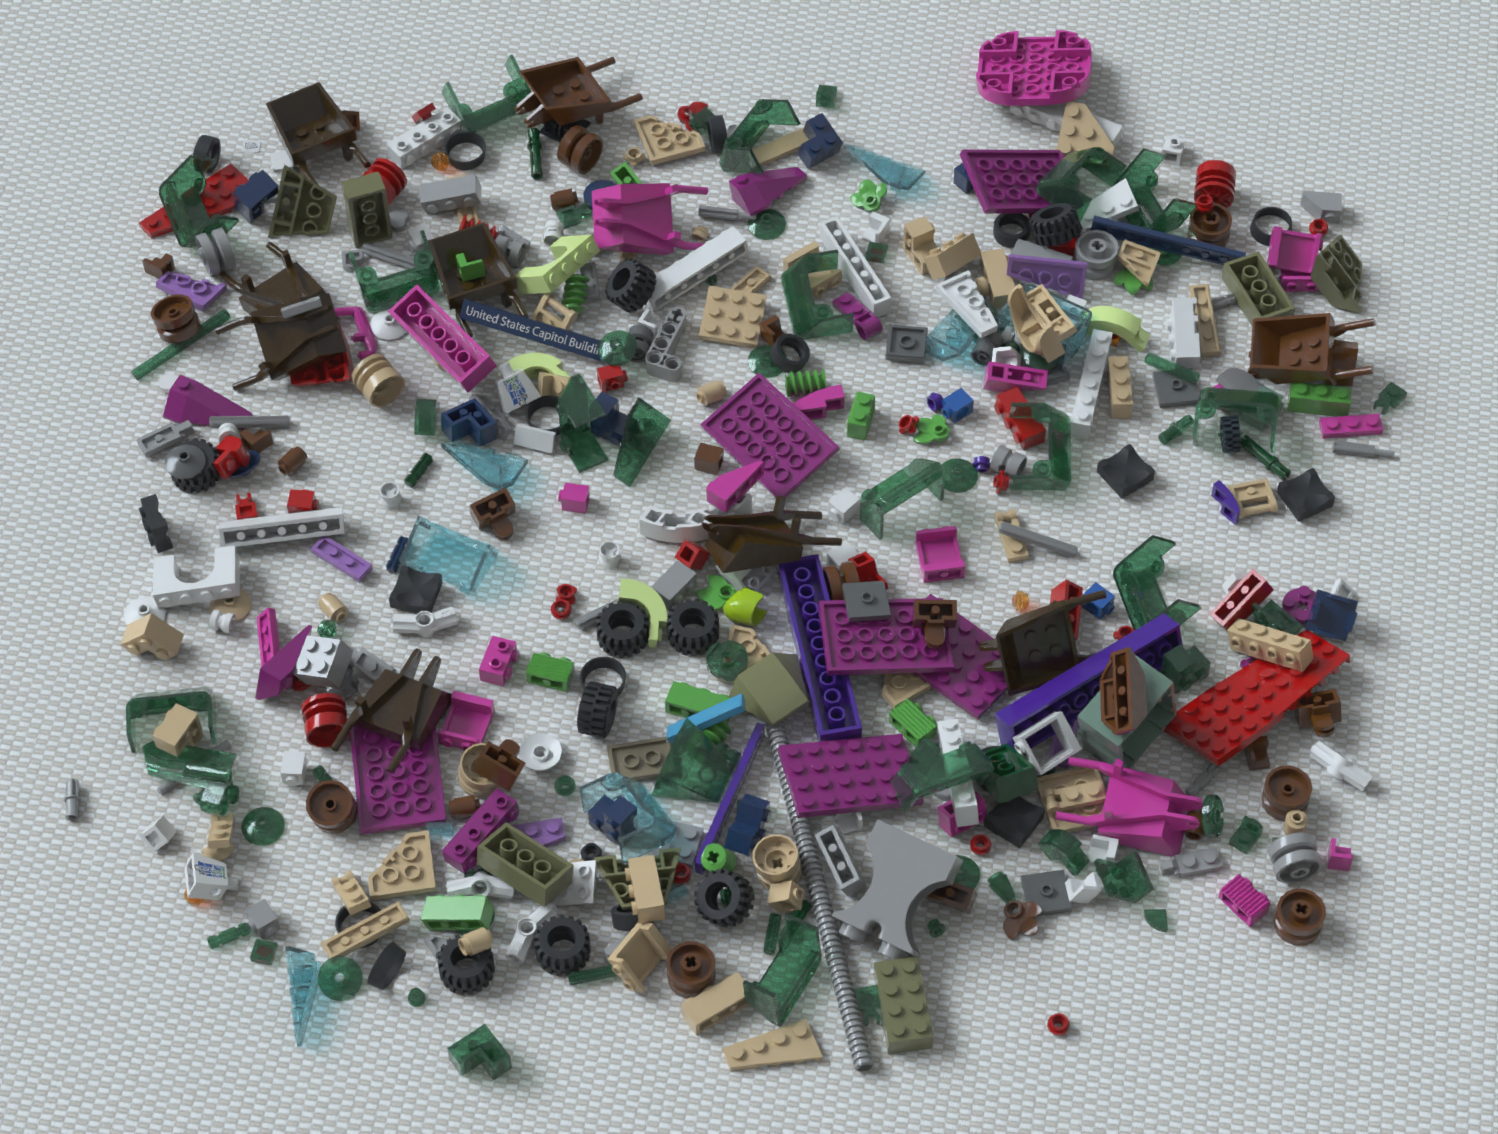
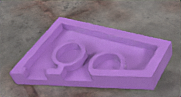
M167 271L156 281V288L169 295H186L192 300L195 308L204 311L227 290V284H211L210 280H193L188 275Z

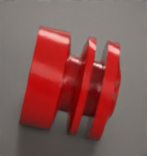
M377 158L362 176L379 171L386 189L389 207L396 196L406 187L407 178L401 168L394 162L385 158Z
M1210 160L1200 164L1196 170L1194 201L1201 195H1209L1214 203L1226 208L1230 207L1234 202L1235 168L1222 160Z
M322 693L309 697L301 706L307 742L315 747H331L348 720L345 699L338 694Z

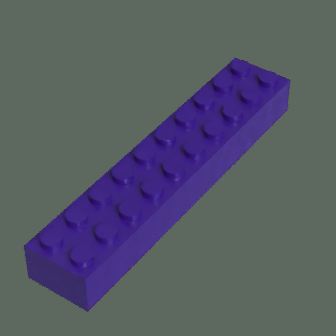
M819 555L802 556L801 561L778 564V579L809 699L818 742L862 738V725L849 675H827L818 604L819 601H830Z
M1163 613L996 712L994 715L1001 745L1008 743L1015 749L1014 736L1053 712H1062L1068 724H1073L1078 719L1077 716L1100 691V678L1110 660L1111 652L1130 647L1136 656L1158 672L1185 657L1180 625ZM1071 709L1080 710L1077 713H1070ZM1051 724L1025 740L1031 749L1056 733Z

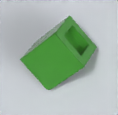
M463 253L456 255L458 270L463 282L486 276L482 259L467 263Z

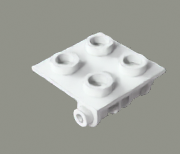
M596 860L571 862L574 865L573 882L554 899L555 907L584 904V907L587 908L593 907L595 903L594 892L596 890Z

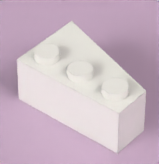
M1173 298L1170 318L1166 319V328L1170 330L1168 345L1172 346L1170 361L1174 362L1175 370L1199 369L1200 342L1196 327L1198 315H1195L1197 298Z

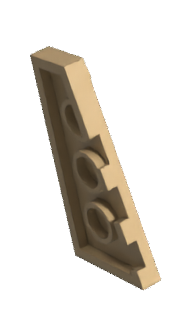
M807 1019L722 1048L730 1071L755 1069L764 1065L781 1066V1063L790 1062L799 1064L808 1060H815V1062L823 1061V1056Z

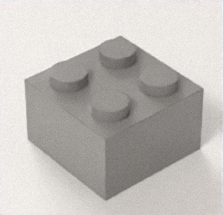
M307 636L293 674L306 685L340 689L354 650L341 639Z

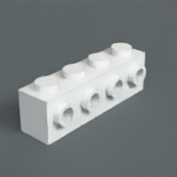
M447 107L388 142V156L403 169L423 156L428 155L436 148L443 146L453 134L462 132L461 120Z

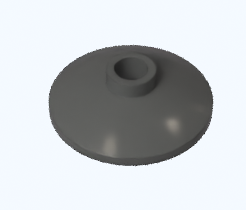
M194 445L175 447L167 454L165 459L167 472L178 479L193 478L200 474L206 465L204 452Z

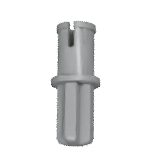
M73 778L66 782V796L64 797V802L66 803L65 818L69 821H76L80 818L79 803L81 802V797L79 796V781Z

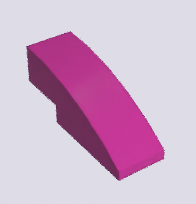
M842 384L815 391L793 404L810 420L826 418V411L844 409L845 397Z

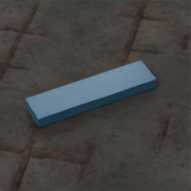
M741 693L667 726V740L670 744L744 712L745 697Z

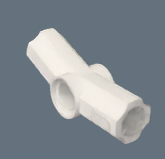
M453 607L432 613L421 611L417 615L394 614L393 616L394 633H418L423 638L431 637L435 631L458 625Z
M1318 741L1310 749L1309 756L1327 768L1326 771L1339 780L1347 781L1361 791L1365 789L1373 776L1368 771L1354 764V761L1348 756L1336 752L1322 741Z
M479 871L471 877L447 882L449 896L483 895L512 899L514 892L512 886L498 877L490 876L484 871ZM483 882L486 884V886L479 887L476 885V883Z
M549 904L546 907L540 906L528 918H523L518 922L517 931L505 954L507 959L518 965L524 964L532 944L535 942L534 937L537 934L538 927H543L542 922L545 920L549 922L550 917L555 916V918H558V914ZM525 930H531L530 933H524Z

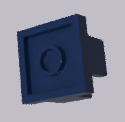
M1317 589L1305 629L1330 638L1346 641L1348 633L1352 632L1356 620L1358 601Z

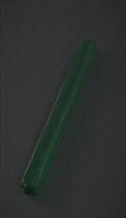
M226 309L221 310L203 322L199 331L193 337L179 343H172L131 371L132 376L136 380H140L213 331L216 327L230 319L229 312Z

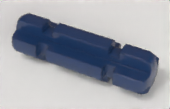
M400 536L398 538L397 544L390 556L391 560H388L386 564L388 572H397L398 565L401 563L406 552L405 549L409 545L407 537Z

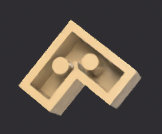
M925 216L904 224L903 250L922 276L929 273L924 258L930 255L931 250L938 248L934 243V225L932 222H928Z
M151 613L127 624L120 645L134 655H139L149 650L157 658L167 660L177 655L184 634Z
M177 703L172 710H168L162 724L157 726L153 732L156 747L176 757L180 755L184 748L193 751L204 736L198 713Z

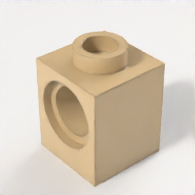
M793 880L771 884L767 904L779 914L801 910L804 890Z

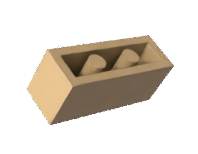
M965 232L955 235L954 240L942 243L943 247L931 250L930 255L925 257L924 261L932 280L947 277L980 256L981 251L974 233L965 235Z
M1003 248L980 252L979 264L989 288V297L993 309L1009 307L1007 299L1015 287V278L1007 275L1009 256H1005Z
M1128 356L1108 357L1106 370L1111 419H1131L1133 400Z
M654 855L628 859L629 868H625L626 881H631V885H628L629 897L634 898V902H631L633 915L638 916L639 923L665 920L664 902Z
M738 972L733 975H727L720 983L715 986H708L698 996L686 999L681 1005L682 1016L695 1035H698L753 1002V992Z

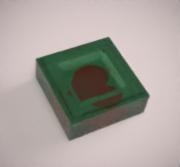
M869 241L865 259L884 264L888 245Z
M256 939L250 961L272 965L278 948L277 942Z

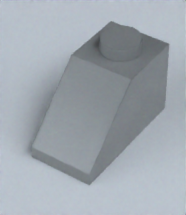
M1303 191L1300 206L1315 219H1323L1326 223H1339L1342 212V193Z

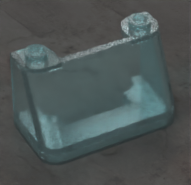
M418 516L399 561L415 570L417 569L425 573L442 574V580L459 586V591L470 595V592H476L495 562L500 550L488 543L472 539Z

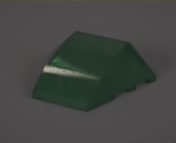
M686 717L660 770L651 796L719 803L736 763Z

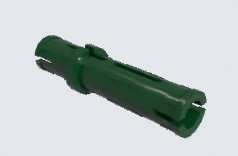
M530 128L527 131L529 139L527 149L530 152L531 178L539 180L543 178L540 131L538 128Z
M1247 434L1244 435L1245 439L1241 438V446L1264 464L1266 470L1272 471L1282 481L1286 480L1284 476L1287 478L1290 476L1291 470L1280 463L1279 458L1269 454Z

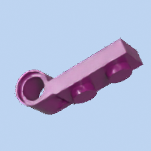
M849 292L832 300L833 307L856 326L857 332L863 340H867L883 330L880 320Z

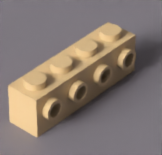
M1240 618L1227 630L1230 649L1301 672L1314 659L1311 640Z

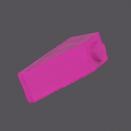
M989 361L984 372L983 389L1005 392L1018 386L1020 391L1046 390L1048 370Z
M759 460L718 476L706 487L707 502L727 513L764 475V462Z

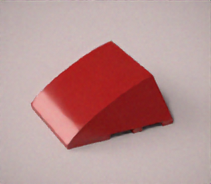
M341 325L340 329L347 352L291 375L290 379L293 386H314L351 380L354 366L349 344Z

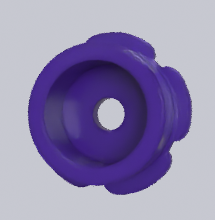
M932 392L926 399L928 407L932 411H940L943 408L942 399L944 398L942 395Z
M986 456L975 457L972 467L977 472H987L991 464L990 458Z

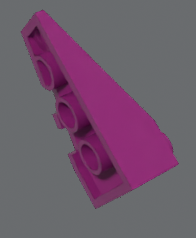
M798 167L745 173L729 181L732 200L746 213L753 216L771 207L772 201L776 198L780 200L786 190L794 189L807 179V175Z
M179 375L170 388L163 413V418L181 424L189 420L190 423L199 424L202 427L210 425L209 419L211 416H253L250 411L202 383L183 375Z
M311 625L305 627L260 668L255 699L262 700L278 696L284 690L290 688L295 676L293 671L307 636H311Z

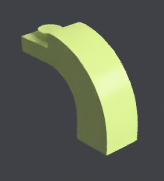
M1096 306L1085 310L1077 325L1090 337L1093 329L1113 332V334L1125 339L1138 352L1145 350L1150 338V334L1140 326L1142 323L1141 319L1128 311L1111 306Z
M526 353L507 361L510 363L513 371L522 369L529 379L538 378L539 372L570 377L563 370L562 361L548 354Z
M621 578L619 601H622V603L630 601L631 605L636 603L639 605V609L643 608L649 620L648 647L656 648L657 641H661L662 629L666 630L668 616L666 606L659 594L647 584L637 580Z

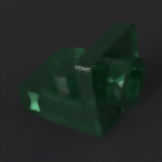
M819 85L816 92V106L834 108L837 86Z
M706 106L696 114H690L689 126L693 131L699 132L701 136L707 131V117L715 115Z
M1245 815L1241 825L1230 838L1229 844L1247 855L1260 839L1263 826L1256 819Z

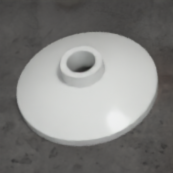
M390 309L376 313L370 323L373 335L380 340H398L407 333L388 312Z
M152 597L138 598L126 607L124 612L125 623L127 625L151 613L164 621L166 617L165 607L158 608Z
M544 733L533 734L527 737L520 745L519 758L526 762L525 767L530 770H549L557 765L561 759V745L551 735Z

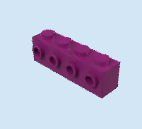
M496 788L442 849L444 861L463 874L472 869L477 863L478 845L506 822L509 824L518 817L520 811L517 801Z

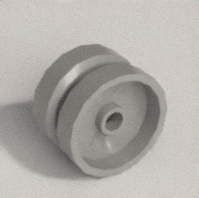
M222 227L211 231V239L206 233L195 236L199 256L209 276L220 273V264L225 270L236 267L231 245Z
M1100 230L1088 231L1077 239L1074 261L1087 262L1086 279L1103 280L1114 273L1119 250L1118 242L1113 235Z
M1299 832L1288 834L1275 840L1268 848L1270 860L1274 864L1273 870L1279 882L1290 884L1302 882L1314 877L1322 870L1323 863L1317 852L1315 839L1311 834Z

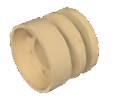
M373 354L364 358L355 367L351 376L352 383L363 393L364 397L373 407L378 408L392 403L401 394L405 386L404 378L382 354Z
M485 743L474 744L464 751L461 756L457 776L459 786L464 793L469 796L474 795L475 798L489 797L496 788L499 789L500 787L472 771L476 760L486 745Z
M781 834L766 836L756 844L753 850V862L758 880L767 890H770L771 884L793 880L797 884L802 876V865L798 849L789 837Z

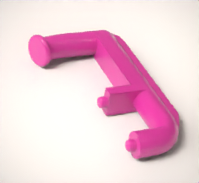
M358 306L334 308L337 317L352 315L359 333H354L351 336V340L353 342H364L367 351H359L357 357L363 360L375 354L377 344L365 311Z

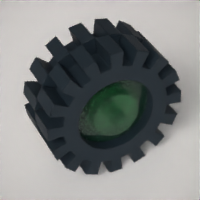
M1238 416L1220 417V433H1218V437H1221L1223 453L1240 452V440L1243 432L1240 430Z

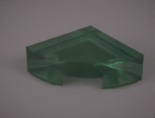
M1144 909V918L1152 928L1161 932L1168 931L1166 909Z

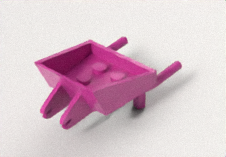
M670 183L619 184L593 190L594 240L599 250L669 255L674 252V247L683 250L698 249L705 243L685 242L681 239L682 233L673 231L671 196L680 193L707 195L708 188L678 184L670 186Z
M1069 757L1068 765L1099 770L1110 776L1102 814L1087 817L1057 811L1055 820L1099 826L1098 835L1119 839L1118 844L1170 857L1180 854L1184 830L1199 827L1200 822H1198V819L1188 816L1187 811L1203 808L1204 803H1202V799L1186 795L1174 780L1125 768L1124 762L1116 759L1114 764L1111 765L1099 761Z

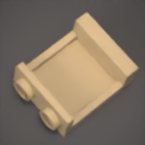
M816 241L783 258V271L810 301L822 296L828 290L836 288L842 283V271L840 269L835 271L822 257Z
M638 922L607 960L612 965L613 972L624 981L623 985L626 989L632 992L643 993L645 987L642 985V982L661 959L667 960L672 949L653 923Z

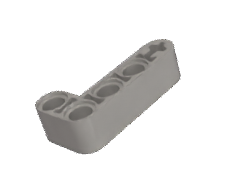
M677 306L670 309L646 354V371L653 377L669 382H677L682 378V362L672 354L687 327L686 311L684 308Z

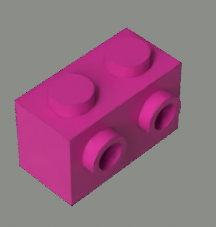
M492 635L479 667L480 681L504 687L506 680H510L512 676L513 663H516L519 658L520 652L517 650L516 641Z
M974 790L978 808V820L981 823L987 816L986 801ZM951 800L937 807L939 826L951 838L975 826L957 827Z

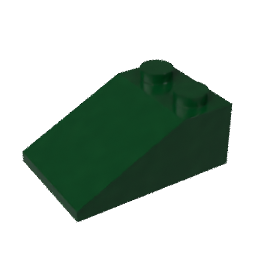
M1008 743L969 756L970 763L986 789L999 803L1010 802L1013 798L1029 795L1031 792L1039 789L1035 766Z

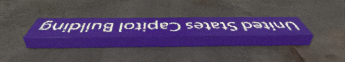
M758 722L755 725L695 860V871L697 874H704L705 868L701 862L702 853L708 844H717L764 739L765 724Z

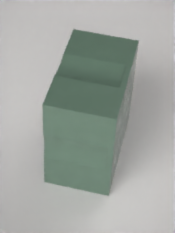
M1138 656L1136 658L1146 678L1147 716L1136 730L1116 735L1101 721L1100 691L1077 716L1083 748L1104 763L1113 765L1116 759L1124 762V767L1129 769L1132 768L1150 744L1177 715L1173 682Z

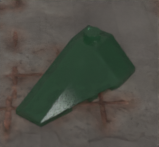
M641 398L636 400L627 415L613 473L616 479L628 487L634 482L671 422V419Z

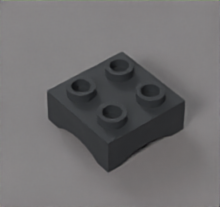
M1131 444L1123 447L1115 455L1099 461L1097 465V473L1121 499L1154 480L1155 470L1140 458Z
M1314 468L1307 470L1296 478L1284 480L1278 484V495L1298 522L1334 505L1335 496L1324 486Z
M153 494L141 498L142 507H139V511L151 547L155 546L157 553L173 549L171 539L166 534L168 531L167 522L161 513L158 512L159 501L157 495Z
M402 565L396 585L389 596L390 607L416 614L421 611L431 613L443 584L442 574L425 573Z
M1021 796L1013 798L1007 803L998 802L985 817L984 827L1020 849L1044 819L1045 809L1026 801Z

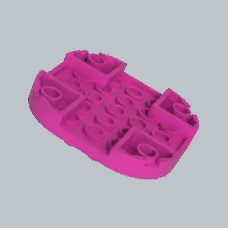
M1056 30L1055 36L1019 37V31L996 35V38L991 42L987 40L983 43L979 50L978 73H976L978 93L989 102L1007 106L1056 105L1075 100L1082 96L1090 86L1092 68L1091 44L1086 38L1081 39L1078 33L1066 30Z

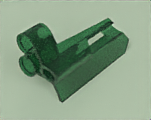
M154 741L142 746L148 775L205 789L200 801V809L204 813L224 816L228 811L229 804H235L238 801L239 787L233 785L232 767L237 757L236 753L186 745L180 755L176 757L157 748ZM160 767L182 770L183 772L177 773L160 770Z

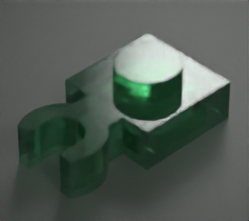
M583 203L579 208H575L572 205L556 211V216L564 225V229L582 223L581 218H591L593 213L592 210L585 211L589 209L588 203Z
M1390 382L1379 393V399L1374 402L1373 409L1375 410L1381 406L1383 407L1381 414L1385 415L1388 413L1389 406L1395 409L1406 398L1407 392L1393 382Z
M877 985L855 988L854 992L859 1011H865L863 1018L865 1027L869 1024V1017H874L876 1024H880V1015L875 1011V1009H880Z

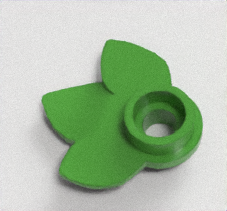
M865 179L859 185V192L852 194L850 200L856 207H864L866 211L876 212L881 207V199L886 195L887 187L885 183L875 186L874 182Z
M1125 267L1124 270L1116 273L1114 284H1124L1128 293L1134 295L1141 287L1152 290L1153 279L1151 277L1147 287Z
M935 414L932 419L920 418L917 423V429L920 432L913 438V441L921 444H928L932 441L939 443L946 441L949 438L950 429L946 425L945 417Z
M708 575L709 586L697 590L696 595L701 601L708 602V606L712 605L714 610H718L737 591L732 585L727 584L725 578L718 575Z

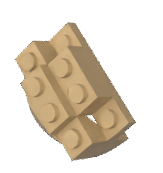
M1020 284L1015 286L1010 292L1007 302L1017 336L1027 351L1044 357L1050 363L1066 353L1061 341L1076 333L1077 329L1042 284L1028 293H1025Z

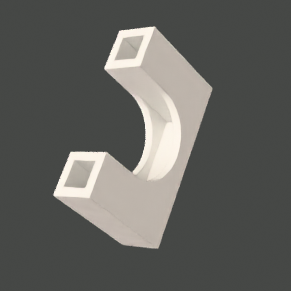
M235 545L215 548V564L212 573L207 578L195 583H185L179 580V567L174 555L154 557L153 597L158 608L240 596V558Z

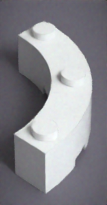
M746 493L727 513L713 506L708 509L704 507L687 511L686 514H674V511L663 510L649 505L639 518L640 534L651 539L683 543L684 540L695 542L709 539L708 532L703 529L701 522L708 524L711 522L706 521L704 517L707 515L749 514L752 511V495Z

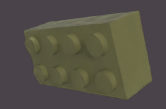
M379 171L341 182L349 233L355 248H360L365 243L374 244L392 239L386 189Z
M1259 251L1224 263L1221 278L1229 291L1235 295L1236 302L1251 326L1255 318L1294 316V305Z
M507 822L478 845L477 865L543 907H546L573 882V864Z
M918 956L874 962L873 975L888 1054L932 1049L933 1031Z

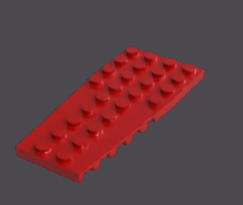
M1304 630L1296 636L1311 640L1314 659L1303 672L1258 658L1223 681L1218 682L1179 709L1177 715L1163 731L1217 766H1220L1282 720L1284 712L1288 709L1294 710L1302 697L1307 699L1312 695L1311 690L1314 687L1324 685L1327 676L1331 673L1336 675L1340 671L1339 666L1345 661L1350 663V654L1314 633Z

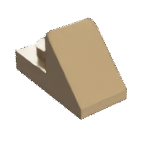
M539 372L537 391L540 396L553 395L572 398V377Z

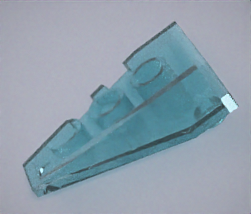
M845 144L844 146L880 181L890 185L889 189L900 192L901 189L909 191L926 171L907 163L894 161L890 157L877 156L878 153L855 145Z
M952 309L927 336L926 354L942 362L958 357L969 347L975 332Z
M459 440L441 443V447L483 484L492 487L495 491L513 486L528 464V459L513 453L506 452L505 455L495 453L496 449H478L476 444Z

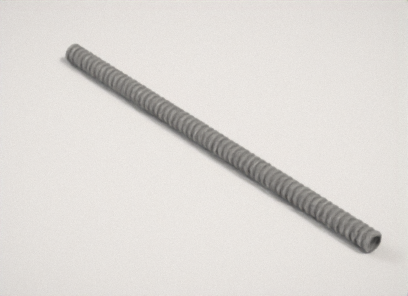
M783 721L776 726L765 722L793 835H795L794 839L799 857L801 858L800 861L804 870L806 885L810 894L811 904L813 905L812 908L816 917V923H818L817 927L821 935L820 938L824 947L823 950L827 959L830 977L832 978L831 981L837 996L836 1000L840 1008L842 1023L845 1027L849 1050L853 1058V1064H855L854 1069L859 1072L868 1071L874 1066V1062L872 1061L870 1048H868L869 1043L865 1035L862 1017H860L861 1013L857 1004L854 987L852 986L853 983L850 980L851 975L849 974V968H847L848 964L846 956H844L845 953L841 944L840 934L838 933L835 917L832 916L834 911L830 902L827 884H825L826 881L822 872L823 869L819 860L818 850L816 849V843H814L815 839L810 826L809 817H797L778 754L779 745H789Z

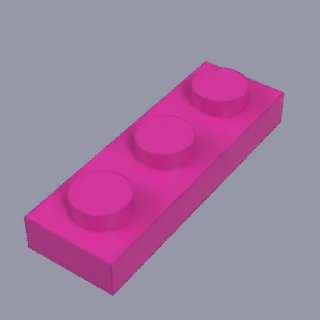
M1379 413L1325 417L1319 420L1322 439L1379 435L1383 432Z
M270 607L256 617L261 667L280 651L275 609Z

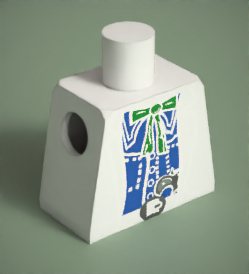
M509 362L498 366L503 377L495 380V385L503 412L509 413L541 397L522 369L513 371Z
M193 852L185 865L187 896L189 898L219 900L226 889L235 891L237 888L238 879L227 876L226 864Z

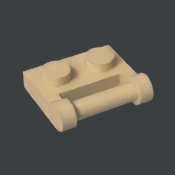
M545 293L532 319L569 330L572 322L576 320L578 313L574 310H569L558 302L551 293ZM551 305L565 316L564 320L548 310L547 306Z
M1268 478L1228 486V489L1238 503L1240 509L1239 519L1269 511L1270 513L1278 512V505ZM1265 500L1268 502V504L1243 508L1242 506Z

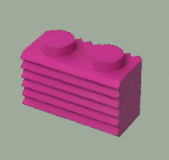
M1238 874L1223 886L1218 896L1249 927L1267 914L1270 906L1268 897L1254 889L1252 882L1248 878L1242 877L1241 874Z

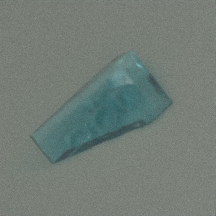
M286 946L287 972L290 986H292L289 989L292 1006H294L292 1008L294 1033L297 1047H300L304 1041L319 984L318 975L322 974L321 962H316L314 953Z

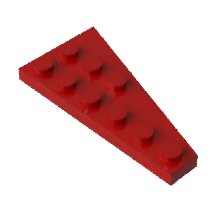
M230 163L140 221L139 226L152 239L173 232L174 228L183 225L185 227L193 225L192 222L201 219L206 221L231 213L232 209H235L234 190L240 184L244 185L249 180Z

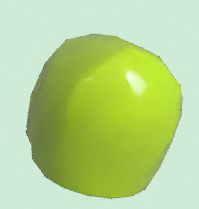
M746 587L733 594L723 606V612L730 621L749 626L759 625L768 611L756 607L763 600L764 596Z

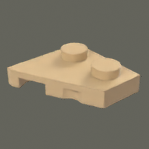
M1124 239L1117 260L1141 283L1148 287L1161 253Z

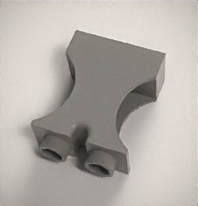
M877 819L866 842L874 863L871 885L860 901L847 909L833 912L832 916L844 921L838 933L863 944L867 933L873 935L875 929L881 926V933L878 938L883 941L878 952L892 959H902L907 952L919 957L920 952L913 937V920L916 910L923 899L931 892L944 886L953 885L963 860Z

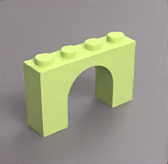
M593 235L560 237L550 246L556 259L555 261L538 267H524L515 275L520 294L551 293L600 252Z

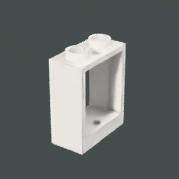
M1062 712L1049 714L1013 737L1016 751L1035 766L1036 775L1044 774L1082 749ZM1051 724L1064 749L1043 763L1038 764L1025 739Z

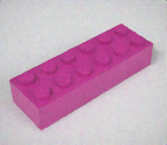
M418 285L412 288L388 311L393 319L467 393L497 367L490 355Z

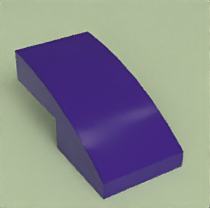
M1218 480L1213 484L1211 496L1222 505L1220 513L1236 525L1240 515L1238 503L1230 490Z

